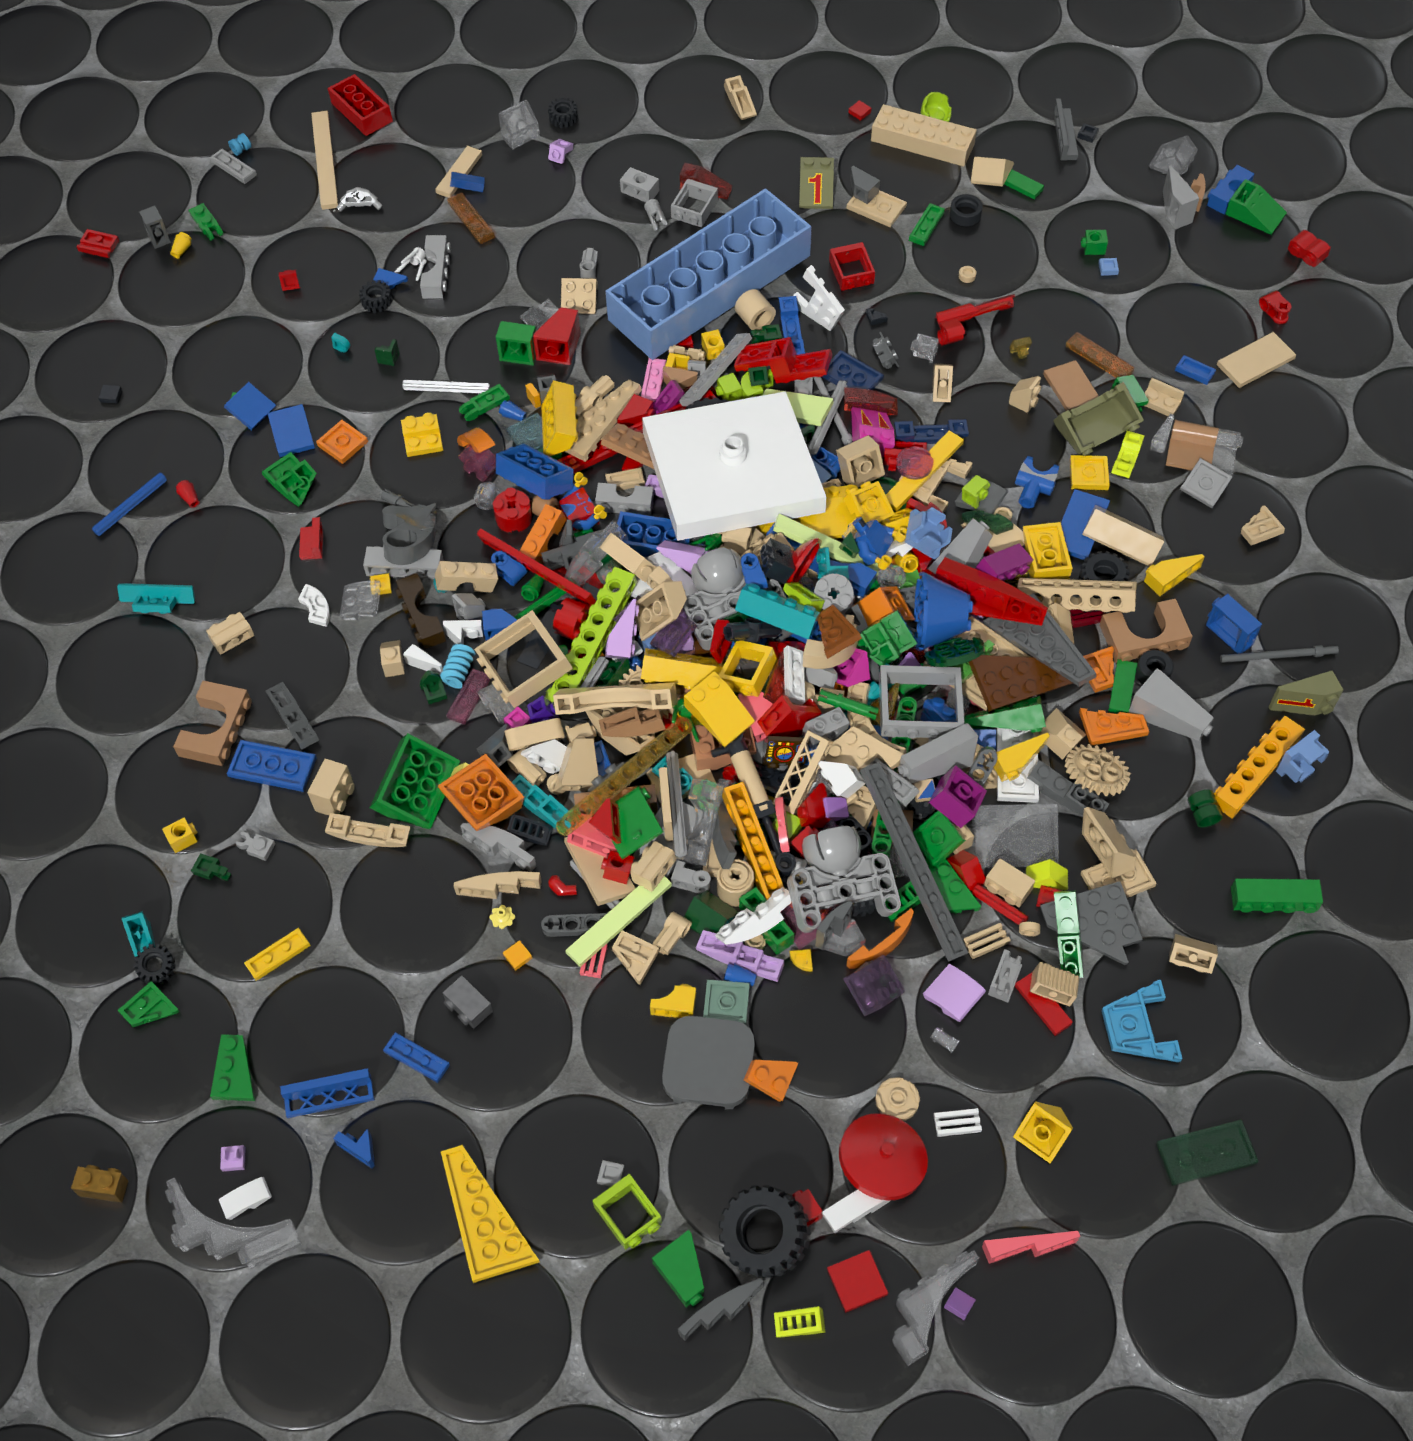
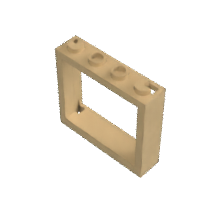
M533 610L475 648L479 656L477 661L481 667L486 666L484 669L489 679L494 678L492 684L497 691L502 690L500 696L506 704L510 702L513 708L573 669ZM536 629L557 660L512 691H509L489 660Z

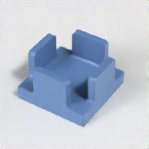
M933 507L925 512H920L916 509L910 512L905 543L932 559L938 558L941 548L948 545L951 541L952 528L947 527L944 529V526L940 524V522L946 519V515Z
M1314 730L1287 750L1276 772L1281 777L1287 774L1295 783L1298 781L1302 782L1314 773L1315 769L1310 764L1316 760L1320 763L1324 762L1329 754V751L1318 741L1320 735Z

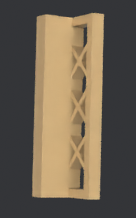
M807 730L772 802L774 805L776 798L781 797L783 793L789 792L792 800L789 806L785 805V810L793 815L797 814V808L806 799L821 768L818 763L825 760L834 741ZM810 736L820 741L817 749L809 751L807 745ZM807 755L809 765L807 768L800 769L798 761L800 757ZM798 774L800 778L799 786L792 788L789 779L792 775Z

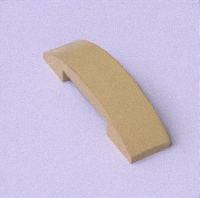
M330 813L325 833L365 845L405 847L411 828L410 826L390 823V826L360 822L351 820L350 816Z

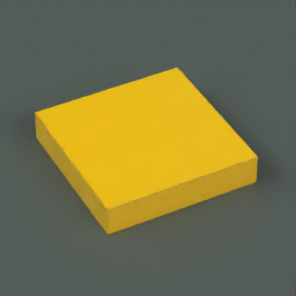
M1070 455L1071 489L1108 490L1110 485L1107 456Z

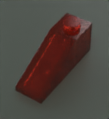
M684 163L680 172V189L686 180L690 179L718 188V198L728 200L732 190L731 184L701 166Z

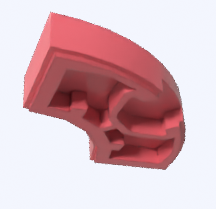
M779 797L775 799V809L778 820L780 847L782 852H789L790 840L784 799Z

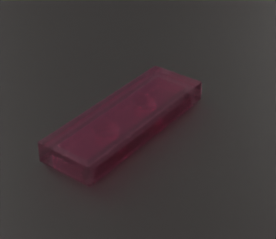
M472 669L446 715L447 719L463 725L466 724L491 680L486 673Z

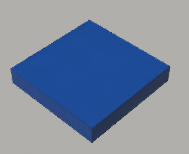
M248 382L224 405V408L252 431L268 416L269 412L276 408V405Z

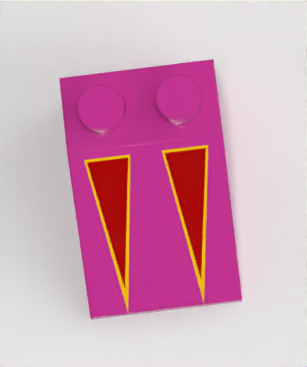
M852 407V441L855 442L869 435L879 444L881 457H884L885 448L893 449L895 445L894 429L887 413Z

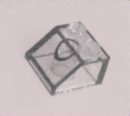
M527 100L499 113L502 139L512 149L540 136L538 121Z
M1188 135L1162 144L1149 167L1167 174L1169 166L1172 165L1182 175L1188 170L1198 149Z

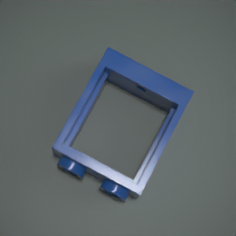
M1229 594L1222 598L1218 597L1212 603L1213 608L1208 614L1209 618L1206 626L1236 653H1244L1253 646L1262 623Z

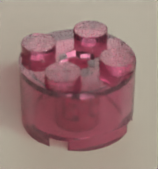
M468 444L459 454L458 458L464 463L462 467L466 472L470 474L474 472L476 477L484 482L496 470V452L493 454L490 451L491 448H488L478 453L473 450L471 444Z

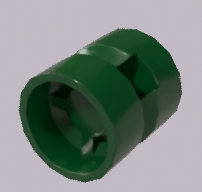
M1201 790L1188 797L1187 801L1192 812H1194L1193 816L1198 827H1209L1222 820L1223 816L1219 806L1215 805L1217 801L1212 790Z

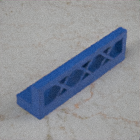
M368 1068L280 1086L287 1118L374 1101L372 1077ZM367 1085L368 1095L359 1097L354 1094L358 1087ZM343 1090L348 1093L342 1101H336L332 1098L337 1091ZM316 1095H322L326 1098L321 1105L315 1106L311 1103ZM300 1099L304 1102L300 1109L291 1111L290 1101Z

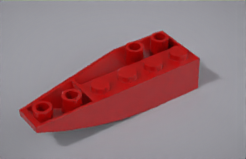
M946 557L937 567L935 578L970 594L973 610L969 614L1043 625L1048 608L1014 586L985 572Z

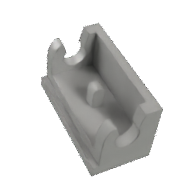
M1004 949L988 995L1009 1002L1022 964H1020L1022 958L1021 956H1017L1016 959L1012 958L1010 951Z

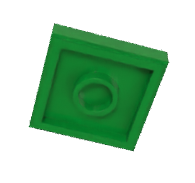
M940 811L935 812L913 832L919 848L934 867L966 841L954 823Z

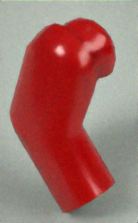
M557 875L550 877L548 884L556 895H577L576 885H565Z

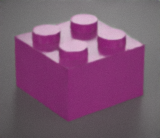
M955 765L941 777L929 803L950 819L951 822L962 828L976 816L987 790Z

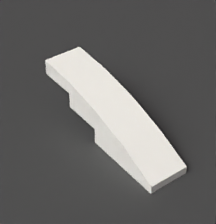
M856 1190L824 1210L822 1215L834 1233H836L851 1222L855 1223L868 1213L875 1212L891 1200L875 1199Z

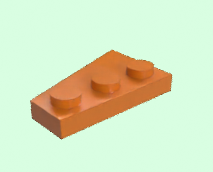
M1084 708L1079 710L1091 746L1148 736L1149 734L1147 723L1142 714L1123 712L1113 714L1106 713L1104 710L1093 712L1087 711Z

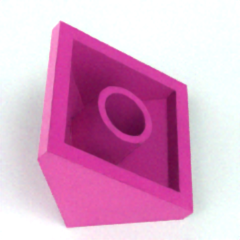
M856 648L848 660L833 667L838 675L837 682L835 683L846 687L870 679L868 653Z

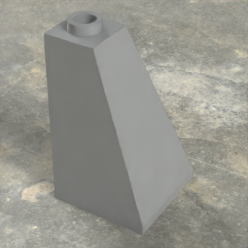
M1158 668L1135 693L1129 709V713L1144 715L1147 723L1198 741L1203 735L1208 736L1213 729L1211 723L1214 717Z

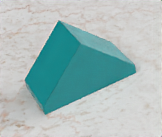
M143 911L122 917L134 957L138 956V951H144L142 949L144 946L150 948L149 944L155 946L151 923Z

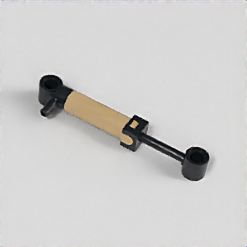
M742 733L726 747L722 746L711 750V755L715 758L729 753L739 781L745 785L759 824L763 823L777 856L775 857V865L781 878H788L794 872L796 859L792 854L781 851L780 841L771 822L772 819H775L776 810L772 800H769ZM787 862L790 867L784 869L780 866V863Z

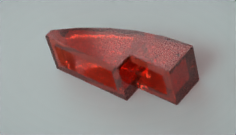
M844 387V411H851L852 407L884 412L887 415H898L897 398L869 389Z

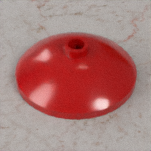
M813 538L802 543L795 551L791 550L795 571L786 583H799L805 575L821 546L822 541L819 538Z

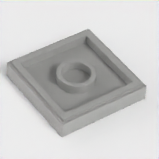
M1200 458L1180 490L1213 508L1231 481L1232 476Z

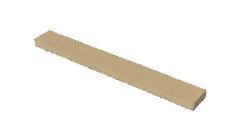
M328 111L314 112L311 114L322 210L332 209L338 206L329 115Z

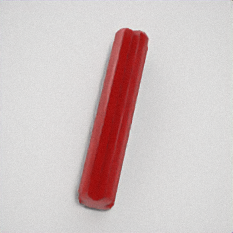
M979 884L974 887L972 894L1013 922L1019 925L1022 922L1028 921L1029 917L986 888Z

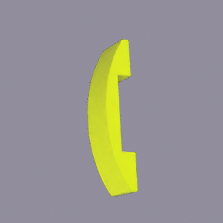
M1130 431L1126 432L1111 473L1130 478L1144 435Z

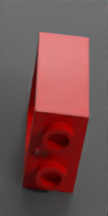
M863 242L830 249L829 262L841 291L874 284L875 270ZM860 260L865 272L843 276L839 264Z

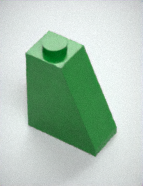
M688 1230L652 1257L654 1266L686 1308L690 1304L692 1306L698 1304L703 1299L702 1295L704 1294V1285L693 1237L690 1230Z

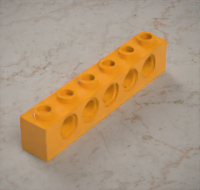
M1284 716L1281 721L1276 720L1270 728L1271 732L1269 735L1265 733L1259 741L1260 745L1258 747L1254 746L1247 756L1249 758L1246 761L1243 759L1236 768L1238 771L1235 774L1230 773L1225 780L1226 785L1224 787L1219 786L1215 791L1214 796L1217 801L1215 805H1218L1220 811L1233 819L1275 770L1285 752L1301 739L1305 729L1288 717Z
M741 782L725 787L722 798L731 819L737 827L736 835L746 861L754 872L756 887L765 899L768 900L774 891L782 887L784 888L745 785Z

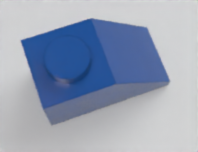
M503 609L482 611L485 639L489 640L517 621V619Z

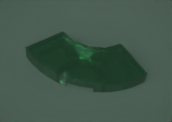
M981 510L962 513V519L966 524L973 518L978 523L982 520L990 527L989 530L996 535L1012 530L1014 526L1009 519L997 513L993 515Z

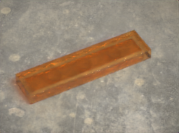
M462 192L447 199L450 207L480 244L495 238L494 232Z
M1078 332L1066 342V347L1114 377L1129 376L1134 372L1133 366Z

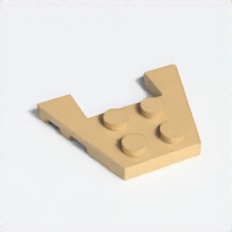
M914 455L913 459L907 466L899 481L921 460V458L924 455ZM954 459L946 461L915 492L913 497L926 507L932 502L944 513L948 507V501L934 496L935 490L947 472L965 479L973 463L968 461L966 463H959Z
M852 726L833 742L825 761L848 764L856 767L860 772L861 769L868 766L878 756H881L888 766L894 770L900 765L901 756L904 754ZM856 793L846 798L848 807L859 799Z

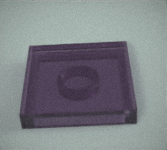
M678 616L676 620L658 631L650 645L675 657L697 625L689 619Z

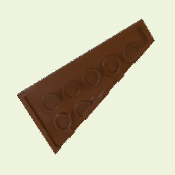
M981 655L968 662L988 711L1074 684L1034 657Z

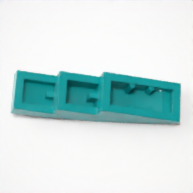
M519 774L512 781V784L524 796L522 805L567 836L576 816L552 795L548 796L538 786H533Z

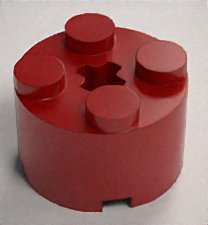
M510 487L500 493L493 501L495 520L501 530L511 533L515 530L520 532L531 524L532 511L530 499L524 492Z
M567 597L561 603L564 605L562 609H557L553 629L556 630L555 634L574 640L575 637L579 636L581 624L587 620L591 606Z

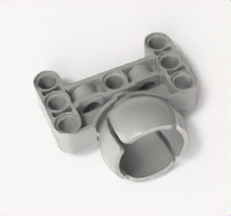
M717 548L705 553L698 559L697 564H693L691 569L693 583L699 592L687 595L683 608L687 620L700 646L704 650H710L716 620H724L725 617L738 612L733 607L737 605L741 590L746 585L742 572L741 557L731 548ZM766 576L768 588L762 590L775 591L780 597L786 599L778 581Z
M841 826L820 831L818 833V840L816 834H811L803 839V855L811 867L797 869L787 879L797 926L802 932L810 933L821 924L819 910L838 907L848 901L857 903L874 899L877 912L884 917L891 916L900 909L901 901L889 858L883 853L860 858L861 841L858 832L853 826ZM874 861L880 863L881 869L875 866ZM795 876H799L803 884H798L795 881ZM880 881L886 884V889L880 886ZM840 889H844L847 892V897L841 895ZM800 896L807 899L808 905L801 903ZM885 901L892 905V910L886 907ZM806 917L812 919L813 926L806 923Z

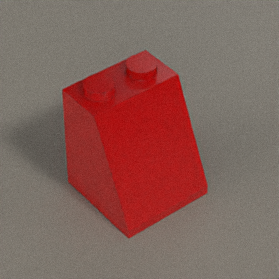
M561 307L534 333L536 360L571 365L581 334L578 310Z

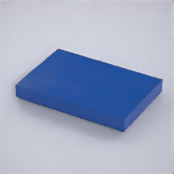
M303 404L268 413L279 457H283L290 452L295 454L315 448Z

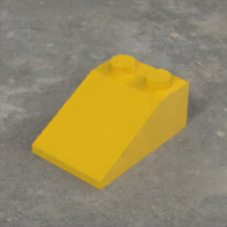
M1061 523L1023 526L1025 550L1033 559L1028 570L1030 578L1070 580L1073 568Z
M715 671L684 695V706L724 747L755 723V720L728 684Z

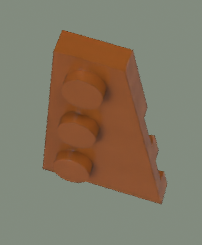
M834 605L820 612L818 624L827 659L862 639L857 629Z

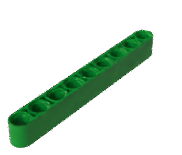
M911 697L902 698L899 702L896 720L916 721V700ZM895 737L892 738L891 743L905 747L906 753L910 752L913 738ZM895 768L893 771L899 774L898 768ZM878 811L872 842V855L883 853L890 859L893 841L889 833H881V831H887V828ZM878 849H885L886 851H884V852H878L877 850H878Z

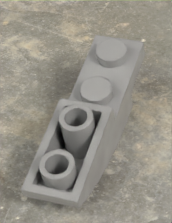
M469 823L461 825L463 838L469 843L474 842L483 853H490L495 856L500 852L503 857L514 860L515 864L523 870L526 868L532 872L535 869V857L525 851L524 840L514 834L493 826L476 831Z

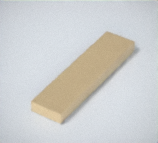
M467 146L435 189L436 193L451 198L458 189L450 187L451 172L469 174L482 156V150Z

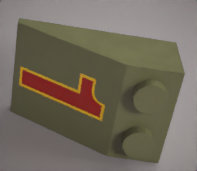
M801 157L799 208L833 209L834 158Z
M1332 670L1278 686L1269 709L1306 715L1329 714L1334 710L1343 692V688Z

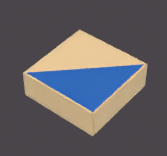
M933 779L912 783L920 791L915 796V801H930L935 791Z

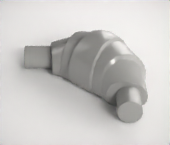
M356 187L346 192L336 208L342 212L346 206L363 207L373 205L379 210L383 205L370 190Z

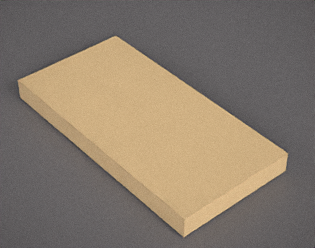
M1272 332L1218 360L1217 366L1241 388L1294 360L1296 354Z
M565 837L564 843L597 906L625 898L635 889L630 877L627 885L604 879V870L601 869L604 856L568 843V837Z

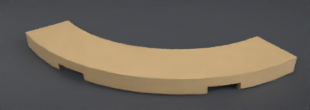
M859 682L850 686L847 698L868 705L870 685ZM847 711L850 727L854 726L897 751L906 754L907 750L905 747L898 746L882 738L871 724L870 718ZM881 756L877 757L881 762L887 764Z

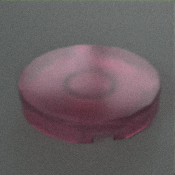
M914 446L907 450L904 449L898 454L896 466L902 476L917 480L923 479L931 473L934 461L927 450Z

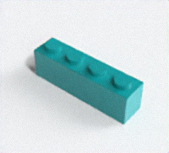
M746 584L742 588L735 611L806 639H809L813 634L820 612L816 611L812 606H803L792 598L785 599L774 591L762 590L756 584Z

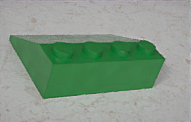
M407 733L400 740L369 808L386 817L430 830L445 797L438 788V785L450 778L454 768L459 765L460 760Z

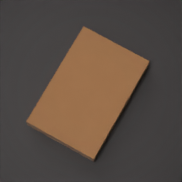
M1076 360L1044 370V377L1066 411L1075 409L1099 396Z

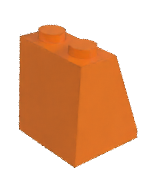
M897 586L879 587L856 603L868 627L897 609L907 624L915 620Z

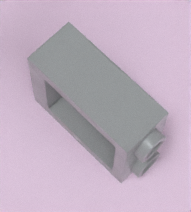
M687 179L671 204V218L702 227L718 201V188ZM688 197L707 202L700 213L683 208Z

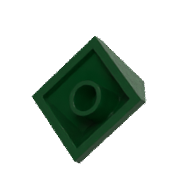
M706 890L694 896L684 918L692 922L690 928L700 935L703 930L717 934L720 928L729 924L739 911Z

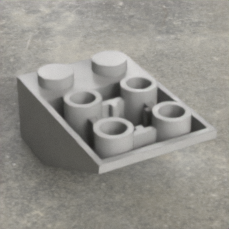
M1170 165L1163 187L1166 219L1174 229H1178L1193 223L1199 197L1179 175V172Z

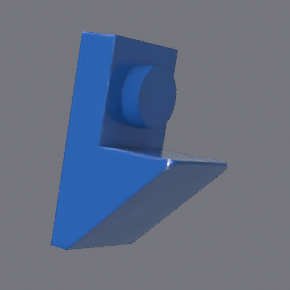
M367 1129L359 1140L349 1133L344 1135L338 1131L333 1138L337 1146L370 1168H373L375 1162L372 1137L369 1130Z

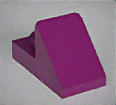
M671 380L653 402L656 414L680 404L678 401L685 392L675 380Z

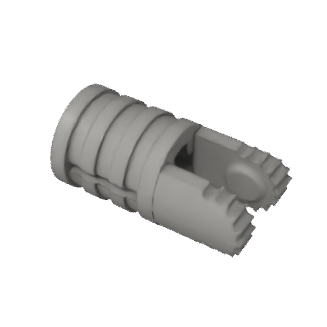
M648 200L644 208L653 229L658 230L657 221H661L663 225L668 223L658 200Z

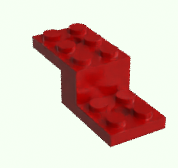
M788 337L746 345L738 354L734 367L737 372L742 370L748 371V368L770 366L776 383H788L793 380H805L810 377L827 375L832 352L831 349L797 355L792 339Z

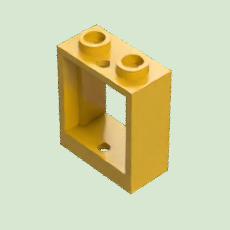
M736 641L719 676L728 684L732 691L742 693L745 696L758 697L777 660L773 647L746 641ZM741 658L760 662L752 680L732 676Z

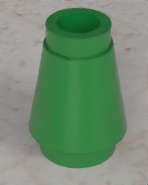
M535 574L522 587V597L528 601L537 599L545 579Z

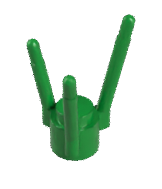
M715 533L705 535L703 538L688 545L696 546L706 541L705 551H711L719 548L724 542H722V534Z
M681 698L673 707L671 722L673 724L676 722L677 713L681 717L687 718L695 741L699 742V737L691 718L692 714L684 706V698Z

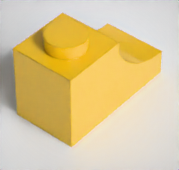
M688 984L675 985L674 990L666 997L651 999V1015L674 1018L694 1016L696 988Z

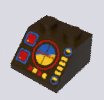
M768 736L763 740L762 765H767L769 769H779V766H787V769H789L804 738ZM806 756L800 757L798 761L799 766L805 765Z

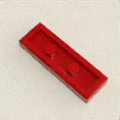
M1032 973L1015 983V987L1054 1036L1071 1026L1073 1022L1056 1001L1030 992Z

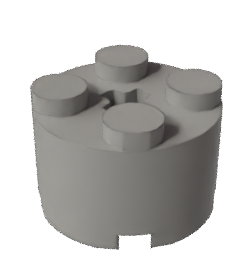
M828 574L816 583L814 594L825 600L821 611L831 605H834L842 614L850 609L854 601V591L850 581L845 576ZM832 591H836V593H839L836 596V599H833L832 596H829L832 594Z

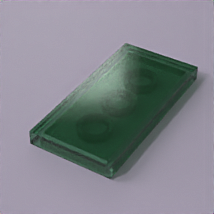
M1242 1119L1160 1140L1156 1143L1172 1186L1251 1166L1259 1162Z

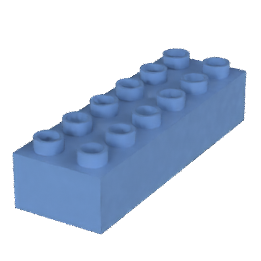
M765 188L607 289L605 292L608 320L650 359L654 360L669 350L670 346L678 344L734 307L738 298L746 291L761 289L808 258L811 249V226Z

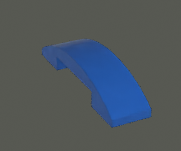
M796 296L779 297L783 338L791 337L796 354H805L798 317Z

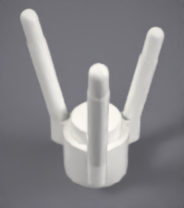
M419 247L414 248L401 261L402 265L394 273H399L409 262L413 265L420 264L416 281H419L423 267L427 262L424 259L426 257L425 251Z

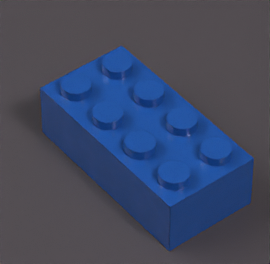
M526 444L496 453V474L539 496L541 499L548 500L551 497L564 494L573 489L572 468Z
M620 511L614 533L616 537L644 558L660 552L656 548L664 540L688 545L694 539L689 538L677 541L671 519Z

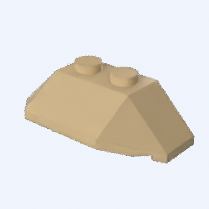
M622 707L585 711L598 735L624 755L639 752L655 742V733L634 737H607L602 735L599 720L622 712Z

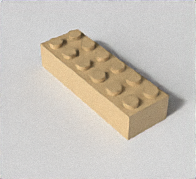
M883 104L872 125L871 141L965 166L975 145L977 130Z

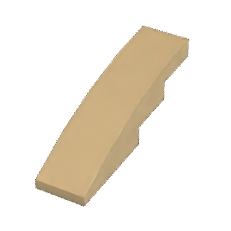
M498 872L454 882V889L456 895L497 899L498 892L519 894L520 887L540 889L542 880L539 872Z

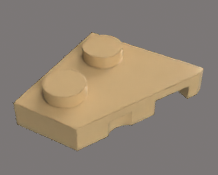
M1264 505L1261 507L1260 512L1254 515L1250 522L1242 527L1241 534L1250 545H1254L1283 534L1285 528Z

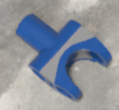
M1027 456L1021 465L1015 481V485L1024 487L1018 500L1022 507L1033 508L1039 493L1051 496L1059 470L1058 465L1054 464L1047 471H1038L1033 467V457Z

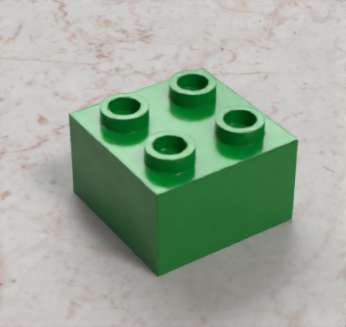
M501 321L496 335L499 361L534 366L536 353L533 335L536 332V327L528 324Z

